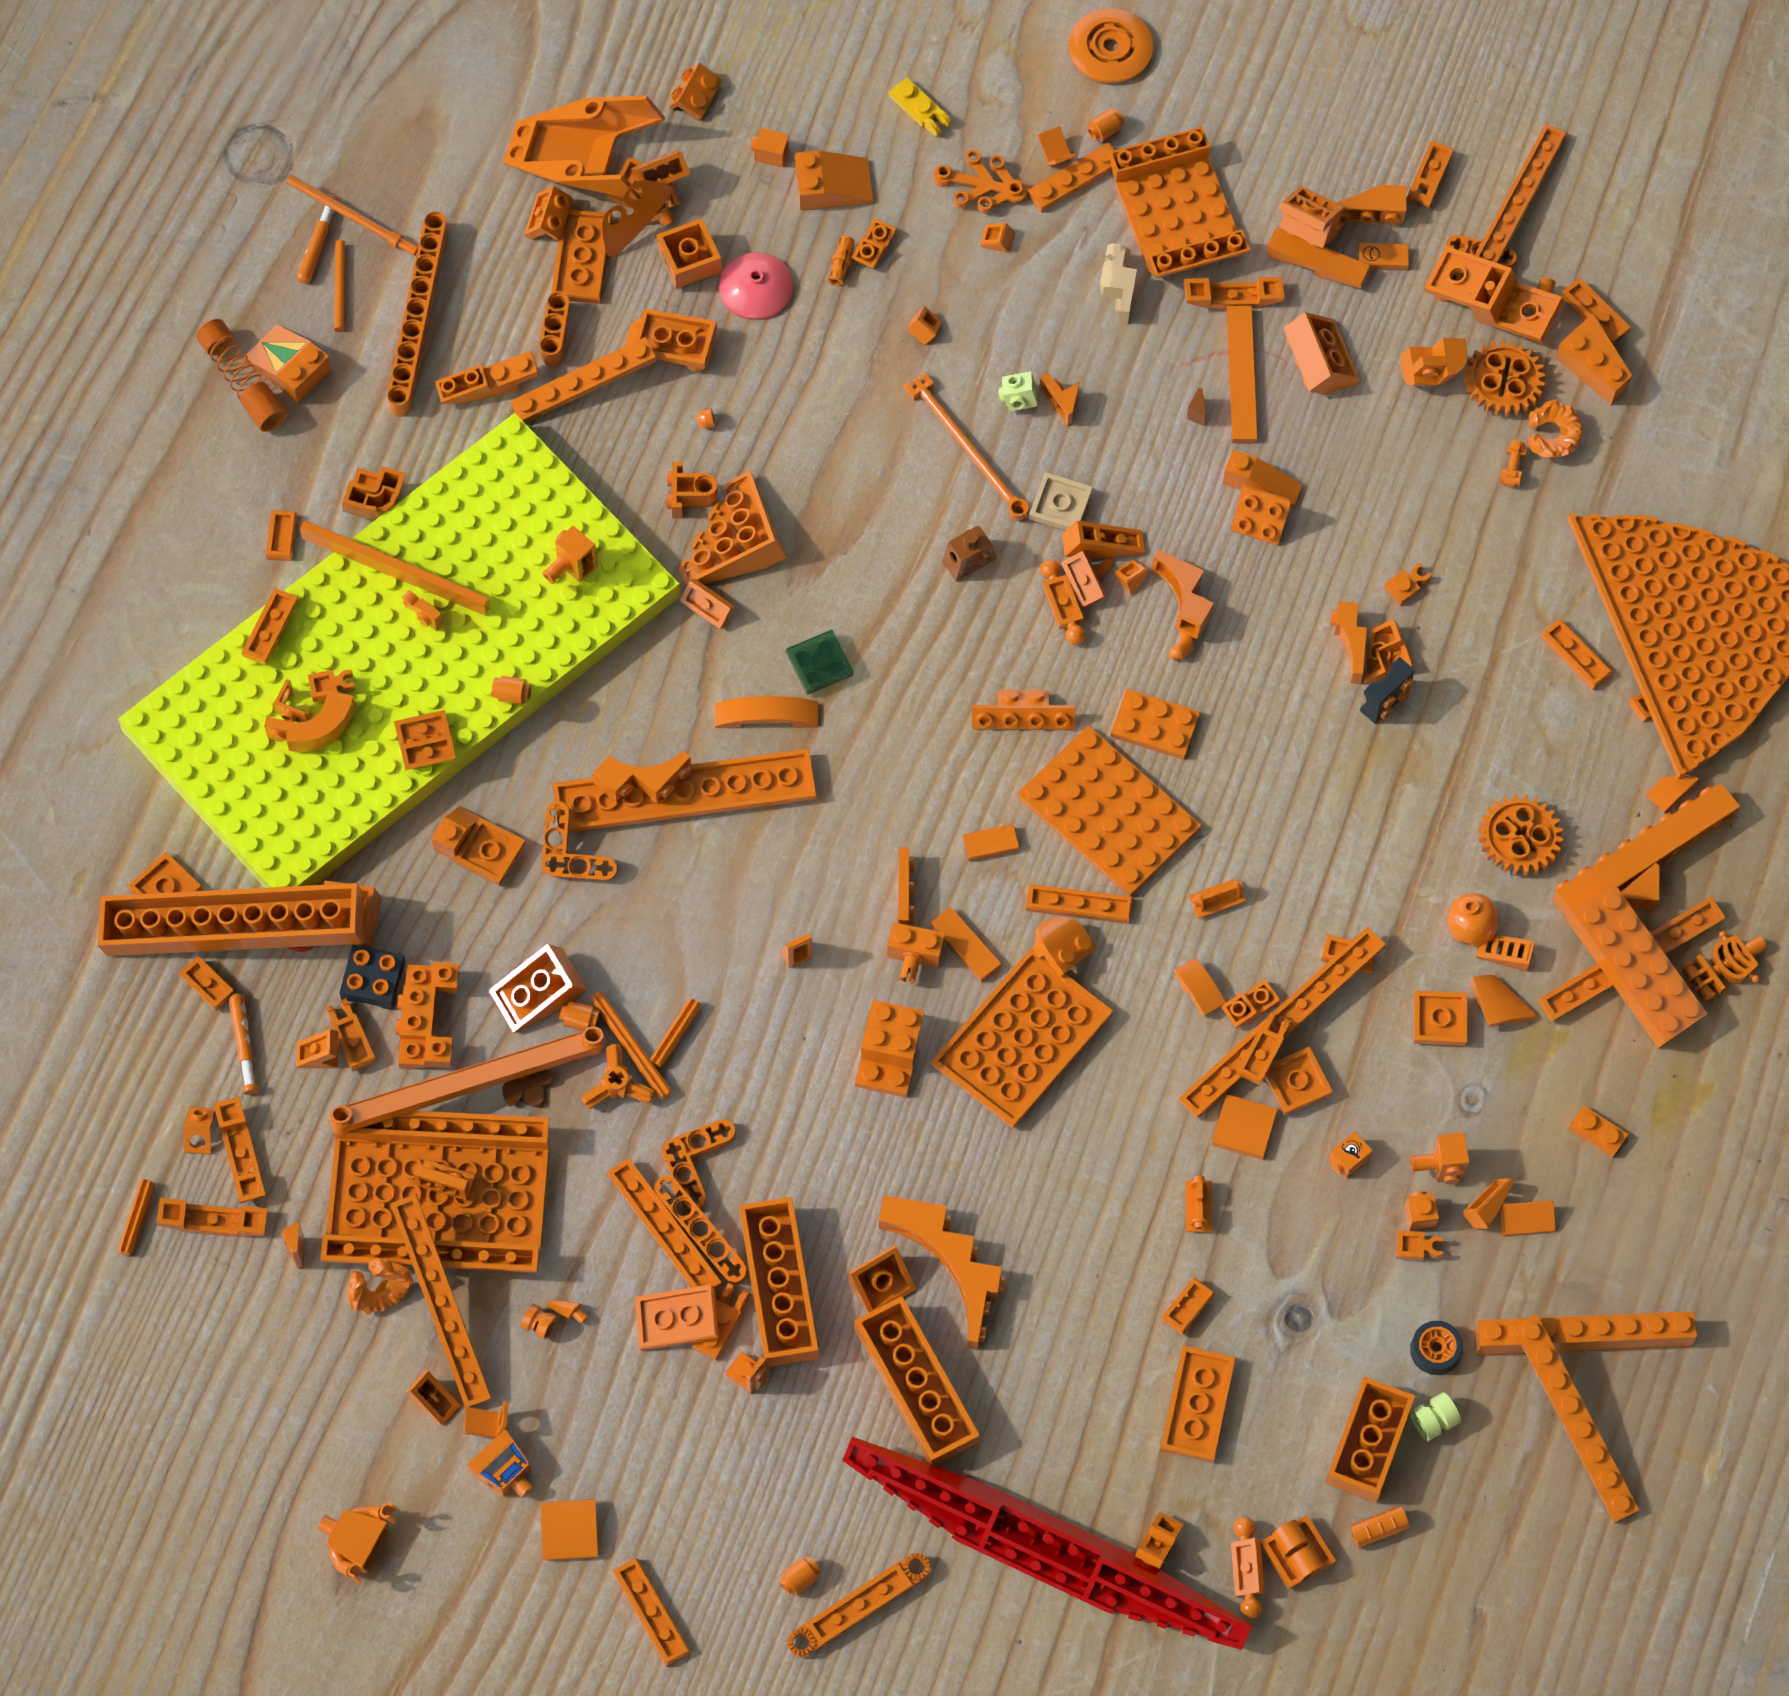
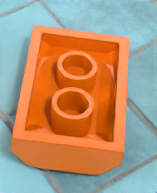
M644 308L642 316L631 323L625 346L646 337L657 360L686 365L689 370L699 372L704 370L710 362L716 339L717 322Z

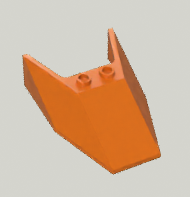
M647 95L583 98L516 121L503 163L506 166L559 184L624 197L627 188L630 186L629 182L623 175H606L617 140L623 135L664 122L665 116ZM633 188L629 193V199L638 200L640 195Z

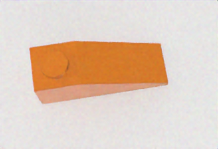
M1234 449L1227 463L1223 479L1224 485L1242 490V487L1247 485L1290 499V507L1293 508L1303 485L1261 459Z
M1077 520L1062 533L1065 557H1072L1081 551H1086L1089 559L1134 556L1145 553L1142 530Z

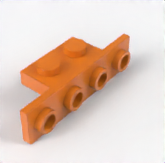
M997 690V705H972L973 729H1074L1075 705H1049L1048 690Z

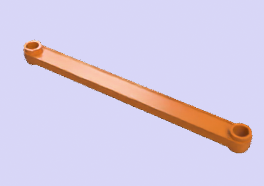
M588 1027L584 1031L344 1106L339 1105L331 1110L329 1116L330 1127L334 1133L345 1135L358 1128L590 1055L595 1056L602 1052L605 1045V1037L600 1028Z

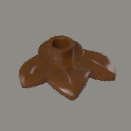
M546 1069L505 1082L502 1087V1093L507 1105L511 1107L522 1100L529 1106L540 1107L544 1099L542 1086L553 1082L551 1073Z

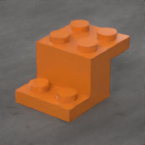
M1300 185L1282 201L1279 211L1283 212L1284 215L1279 227L1286 230L1289 235L1298 236L1308 241L1310 245L1323 249L1342 230L1344 223L1340 222L1339 219L1344 206Z
M872 1000L861 1045V1060L855 1087L907 1098L918 1052V1038L923 1022L924 1010Z

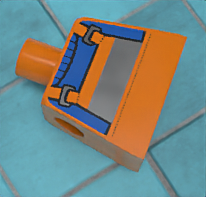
M505 1429L467 1464L471 1475L503 1497L513 1489L521 1498H524L534 1488L525 1478L531 1472L530 1464Z

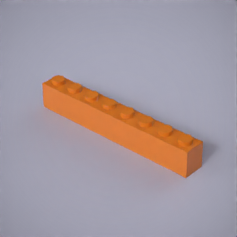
M1722 783L1714 788L1712 785L1708 786L1699 794L1700 797L1694 801L1688 799L1679 807L1680 810L1674 814L1669 812L1661 817L1658 821L1659 823L1654 827H1645L1639 832V837L1632 841L1630 839L1625 840L1618 846L1616 852L1611 855L1609 852L1602 855L1597 860L1596 865L1591 868L1589 866L1584 867L1576 874V878L1570 882L1568 880L1561 882L1555 888L1553 902L1564 916L1568 918L1573 912L1613 885H1616L1620 892L1623 891L1654 863L1661 866L1736 817L1740 805Z
M1694 1311L1540 1318L1557 1352L1692 1347L1697 1338ZM1527 1318L1478 1320L1474 1329L1477 1355L1525 1354L1512 1326Z

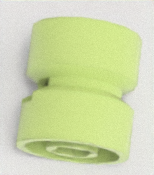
M1444 1392L1430 1399L1428 1406L1421 1404L1410 1411V1417L1415 1428L1427 1442L1441 1435L1442 1429L1450 1430L1461 1423V1417L1455 1404Z

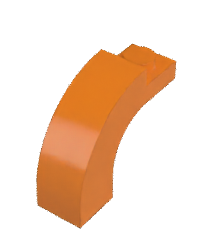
M328 690L320 713L306 722L298 723L266 717L264 724L266 735L277 742L286 740L289 751L309 752L328 746L337 740L349 726L356 707L354 696Z

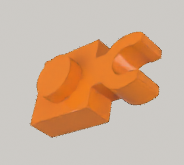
M1421 563L1413 567L1411 574L1403 570L1385 583L1384 589L1399 606L1420 592L1419 585H1424L1430 580V573H1427L1425 576L1417 574L1422 569Z
M410 590L402 596V599L405 600L403 604L416 612V618L423 626H430L437 631L443 625L441 613L424 599H419Z
M333 670L309 674L308 679L313 702L325 700L328 690L338 692L337 690L341 689L346 692L354 691L356 689L354 682H344L347 678L353 677L352 670H344L339 676H334Z
M1398 1230L1396 1259L1423 1261L1424 1253L1434 1259L1442 1258L1443 1251L1434 1250L1432 1245L1442 1244L1443 1238L1434 1236L1426 1240L1424 1239L1425 1232Z

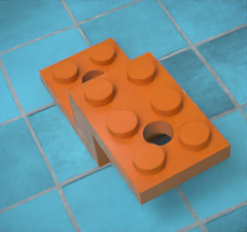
M1447 246L1424 287L1426 293L1470 307L1477 322L1539 343H1543L1564 302L1561 296L1517 282L1515 274L1510 267ZM1458 272L1464 273L1461 280H1452L1454 274ZM1530 308L1536 309V313L1533 316H1524L1526 310Z

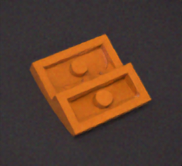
M445 710L394 721L405 771L456 760Z
M596 1499L541 1502L543 1560L598 1557Z

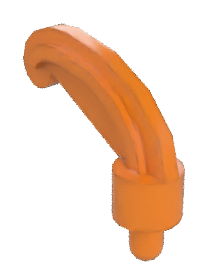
M1106 557L1094 569L1098 578L1103 577L1109 572L1113 564V557Z

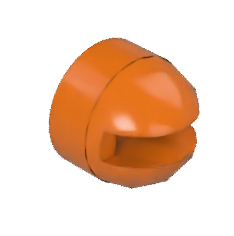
M712 408L704 409L697 414L696 421L701 428L710 429L716 427Z

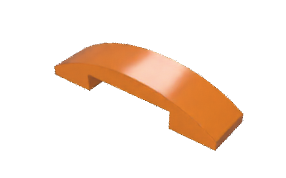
M1258 277L1256 282L1209 283V278L1184 279L1186 303L1199 307L1226 309L1227 306H1252L1254 308L1279 303L1285 299L1282 277Z
M751 696L715 703V728H741V724L792 723V727H818V701L787 696Z
M240 1097L213 1103L240 1204L266 1197Z
M160 1198L156 1224L175 1230L207 1235L263 1236L265 1235L268 1208L241 1206L240 1209L187 1204V1200Z

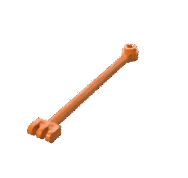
M925 372L922 373L920 378L924 382L923 384L917 377L914 378L912 383L915 389L909 382L906 383L904 388L913 400L920 396L924 399L1007 502L1010 517L1016 521H1021L1027 517L1029 505L1026 500L1017 498L1016 495L1012 494L932 395L930 390L934 388V382ZM1021 510L1023 513L1017 514L1015 511Z

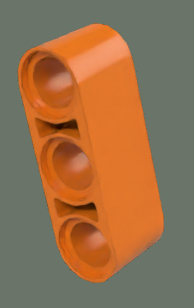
M560 291L553 292L548 296L539 343L541 360L546 366L550 367L557 366L562 362L570 320L569 298L564 292ZM559 305L564 306L561 309L554 308L555 306ZM553 327H558V328H560V329L557 330V331H552V330H550V329L553 328ZM549 349L556 350L553 353L546 352Z

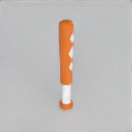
M328 195L340 202V199L334 195ZM326 205L320 221L317 222L297 273V280L303 284L310 283L330 227L329 222L334 210Z
M233 994L229 997V1007L239 1063L242 1064L245 1086H243V1093L245 1095H253L259 1092V1086L255 1084L253 1075V1055L245 998L242 994Z

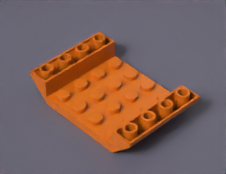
M1203 127L1109 152L1116 190L1145 266L1155 278L1243 255L1251 251L1243 229L1237 230L1209 158L1210 145Z

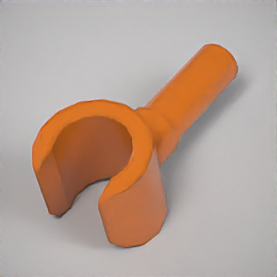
M662 208L650 222L658 220L661 226H666L672 222L673 216L667 208Z

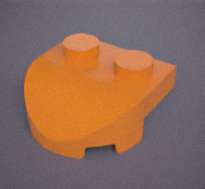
M1056 917L1046 920L1034 932L1036 934V943L1033 948L1036 956L1040 958L1044 955L1058 977L1098 948L1083 926L1072 918Z

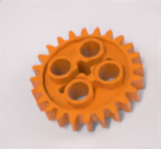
M1501 340L1499 346H1496L1491 341L1489 349L1482 345L1480 352L1475 350L1473 358L1468 359V366L1465 367L1464 371L1466 375L1463 383L1467 384L1465 391L1472 392L1470 400L1478 399V408L1486 405V413L1491 409H1495V416H1498L1500 411H1504L1505 417H1508L1509 411H1513L1518 416L1520 408L1527 412L1529 405L1535 406L1536 399L1541 398L1542 391L1544 390L1545 383L1543 381L1546 374L1541 373L1544 366L1542 364L1537 365L1539 357L1531 358L1532 349L1524 352V344L1516 348L1514 347V341H1511L1509 346H1505L1504 340ZM1506 360H1510L1504 394L1500 397L1499 390ZM1490 363H1496V364H1498L1499 366H1498V367H1494V366H1491ZM1515 368H1520L1524 372H1518ZM1489 384L1495 388H1487L1485 385ZM1509 390H1516V391H1518L1519 393H1518V394H1514V393H1511Z
M1514 794L1513 800L1510 802L1504 796L1502 804L1495 801L1494 809L1488 807L1486 810L1487 816H1482L1481 823L1483 825H1480L1478 832L1481 833L1478 842L1484 843L1481 847V852L1489 851L1486 860L1494 858L1496 860L1495 868L1500 864L1504 865L1503 873H1506L1511 868L1513 869V876L1517 875L1518 870H1522L1523 875L1527 876L1529 869L1534 874H1537L1539 866L1544 870L1547 869L1548 862L1553 863L1555 855H1558L1561 848L1559 846L1563 842V838L1559 837L1562 835L1563 828L1557 827L1560 819H1552L1555 813L1554 810L1545 811L1547 803L1541 806L1537 805V797L1532 802H1528V795L1525 794L1522 801L1519 800L1517 794ZM1523 815L1527 817L1529 821H1520L1517 818V816ZM1503 829L1507 831L1508 835H1500L1496 830ZM1540 835L1544 838V841H1537L1533 836ZM1520 849L1524 854L1517 855L1512 850Z

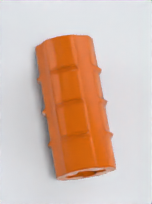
M1401 1506L1390 1510L1387 1509L1385 1512L1377 1515L1374 1514L1372 1517L1364 1520L1361 1519V1521L1349 1525L1352 1538L1358 1549L1369 1544L1372 1545V1543L1379 1540H1385L1389 1536L1397 1535L1399 1532L1410 1528Z

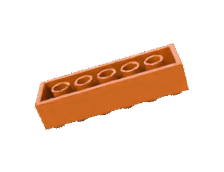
M1613 885L1573 912L1566 919L1657 1048L1707 1015V1012L1616 885Z
M792 1197L739 1205V1215L762 1353L767 1359V1368L818 1360V1345Z
M903 1296L854 1320V1330L927 1463L938 1466L978 1445L980 1435Z

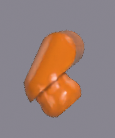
M1179 631L1181 641L1169 650L1170 658L1174 661L1185 659L1194 650L1193 637Z

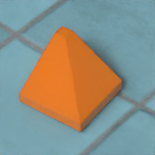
M1133 559L1113 573L1127 592L1132 595L1148 574V570Z

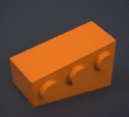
M1592 313L1559 344L1556 359L1612 405L1628 390L1632 375Z

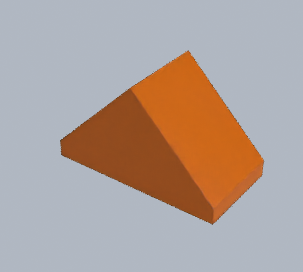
M1654 863L1621 892L1633 909H1656L1659 902V865L1657 863Z
M425 1370L408 1389L411 1401L442 1426L460 1406L428 1370Z

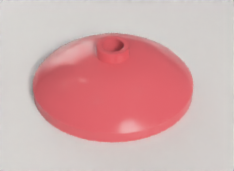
M760 252L743 254L733 259L724 268L719 281L720 296L725 306L741 318L748 320L768 319L779 314L789 304L793 295L792 274L780 259L770 254ZM754 276L760 277L758 280L752 279Z

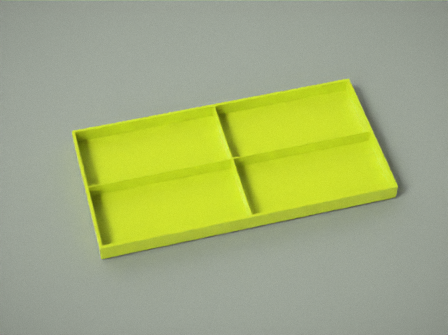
M515 413L351 538V540L487 596L490 609L486 616L333 552L284 590L298 596L299 602L267 665L242 656V650L265 607L264 605L118 718L123 733L264 888L310 886L320 883L680 597V586L674 577ZM574 525L595 543L598 567L581 583L565 572L554 584H551L543 577L542 571L547 569L557 559L555 546L557 536L563 530H568ZM408 590L412 591L419 599H424L441 613L443 625L437 631L430 626H423L417 620L416 612L403 604L405 600L402 599V596ZM333 670L334 676H339L344 670H352L353 677L347 678L344 682H354L356 689L351 692H346L342 689L337 691L353 695L356 707L349 726L337 740L318 750L293 752L289 751L286 740L277 742L266 735L264 728L266 717L284 720L281 715L276 714L274 701L286 679L291 680L293 688L286 704L306 712L308 719L311 720L320 713L325 700L313 702L308 675ZM503 675L527 679L528 685H531L530 699L525 700L523 705L498 701L497 698L492 697L494 678H501ZM445 710L456 760L405 771L394 721Z

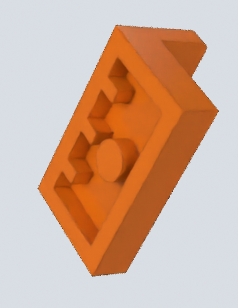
M555 186L537 193L524 235L531 240L544 234L555 240L560 239L573 198Z
M425 1160L422 1166L417 1165L413 1174L417 1186L467 1201L475 1180L473 1174L429 1160Z

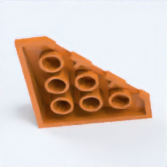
M751 471L728 481L723 490L727 495L721 504L715 503L707 517L711 522L705 533L699 531L691 546L694 553L688 562L683 560L679 567L685 587L694 578L702 584H707L763 570L787 558L780 537Z

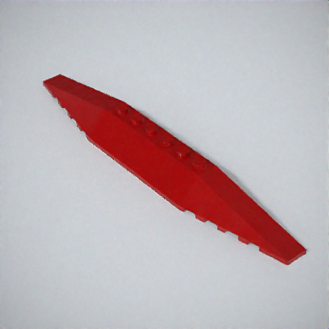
M853 1436L850 1439L842 1460L844 1463L870 1481L872 1479L884 1486V1491L891 1496L897 1495L908 1503L907 1507L915 1512L917 1509L929 1518L931 1524L937 1528L941 1526L953 1535L951 1538L1107 1613L1114 1614V1612L1125 1614L1128 1615V1619L1139 1622L1141 1619L1157 1623V1627L1166 1629L1168 1626L1182 1630V1634L1193 1637L1200 1635L1207 1637L1208 1641L1239 1650L1243 1649L1253 1625L1157 1567L1145 1563L1136 1557L1134 1553L983 1482Z

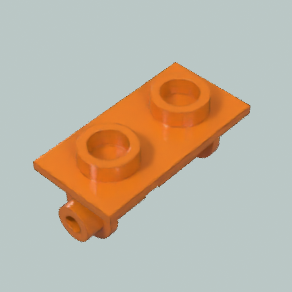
M1236 878L1188 895L1198 919L1246 902L1242 892L1244 891L1241 881H1237Z
M1201 1175L1195 1176L1194 1180H1185L1186 1232H1213L1212 1181H1205V1177Z

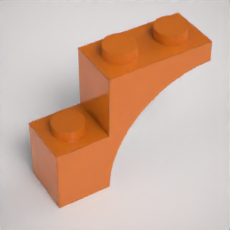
M1158 549L1153 559L1151 572L1165 580L1177 597L1179 613L1174 629L1198 639L1210 619L1214 605L1213 602L1208 601L1205 597L1195 594L1200 587L1204 570Z
M682 750L677 756L662 764L638 767L624 764L609 755L592 773L593 784L616 802L622 796L626 797L632 791L634 785L655 802H658L662 797L666 798L674 789V784L679 779L683 780L688 776L691 771V756Z

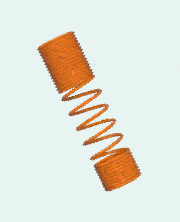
M213 319L203 324L197 331L196 339L205 352L210 355L211 360L217 362V369L224 372V379L230 381V387L233 391H237V398L259 430L268 432L280 426L286 419L287 412L267 383L259 382L261 380L260 374L248 377L238 389L232 386V382L240 381L249 376L255 368L254 365L250 364L242 367L234 374L231 380L226 378V372L234 371L243 366L248 360V356L240 355L234 358L241 351V346L234 345L230 347L235 338L222 319ZM239 347V350L233 356L221 360L229 350ZM221 354L218 361L212 357V355ZM241 357H246L242 364L227 370L234 361ZM234 358L226 366L225 370L219 368V363L226 362ZM252 366V370L248 374L234 380L240 371ZM259 376V379L254 384L241 389L249 379Z

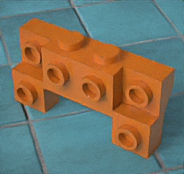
M432 962V966L407 964L403 994L398 995V1010H402L401 1019H396L395 1028L396 1035H400L399 1069L423 1067L452 1068L453 1038L434 1037L437 992L458 993L459 963Z

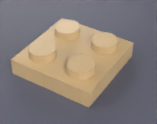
M1045 472L1030 510L1029 519L1066 531L1077 520L1082 521L1093 487Z

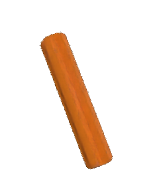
M692 998L688 999L651 1056L650 1060L654 1066L662 1068L701 1009V1004Z
M140 1180L118 1247V1251L122 1255H133L155 1187L154 1182L150 1180Z

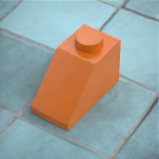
M461 806L446 815L431 837L433 850L454 860L480 816Z

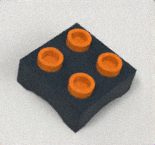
M1401 657L1395 660L1390 673L1383 680L1370 684L1365 689L1366 702L1361 706L1360 711L1374 724L1381 718L1385 720L1394 710L1393 706L1398 701L1403 703L1411 694L1410 687L1414 683L1412 679L1415 669Z
M352 944L339 992L341 1000L346 998L349 1002H363L393 1010L399 980L405 965L404 955Z

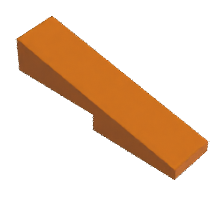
M1278 227L1275 228L1267 245L1269 258L1314 270L1315 276L1360 289L1370 271V265L1326 247L1323 249L1314 247L1308 241L1298 236L1289 235L1285 230Z

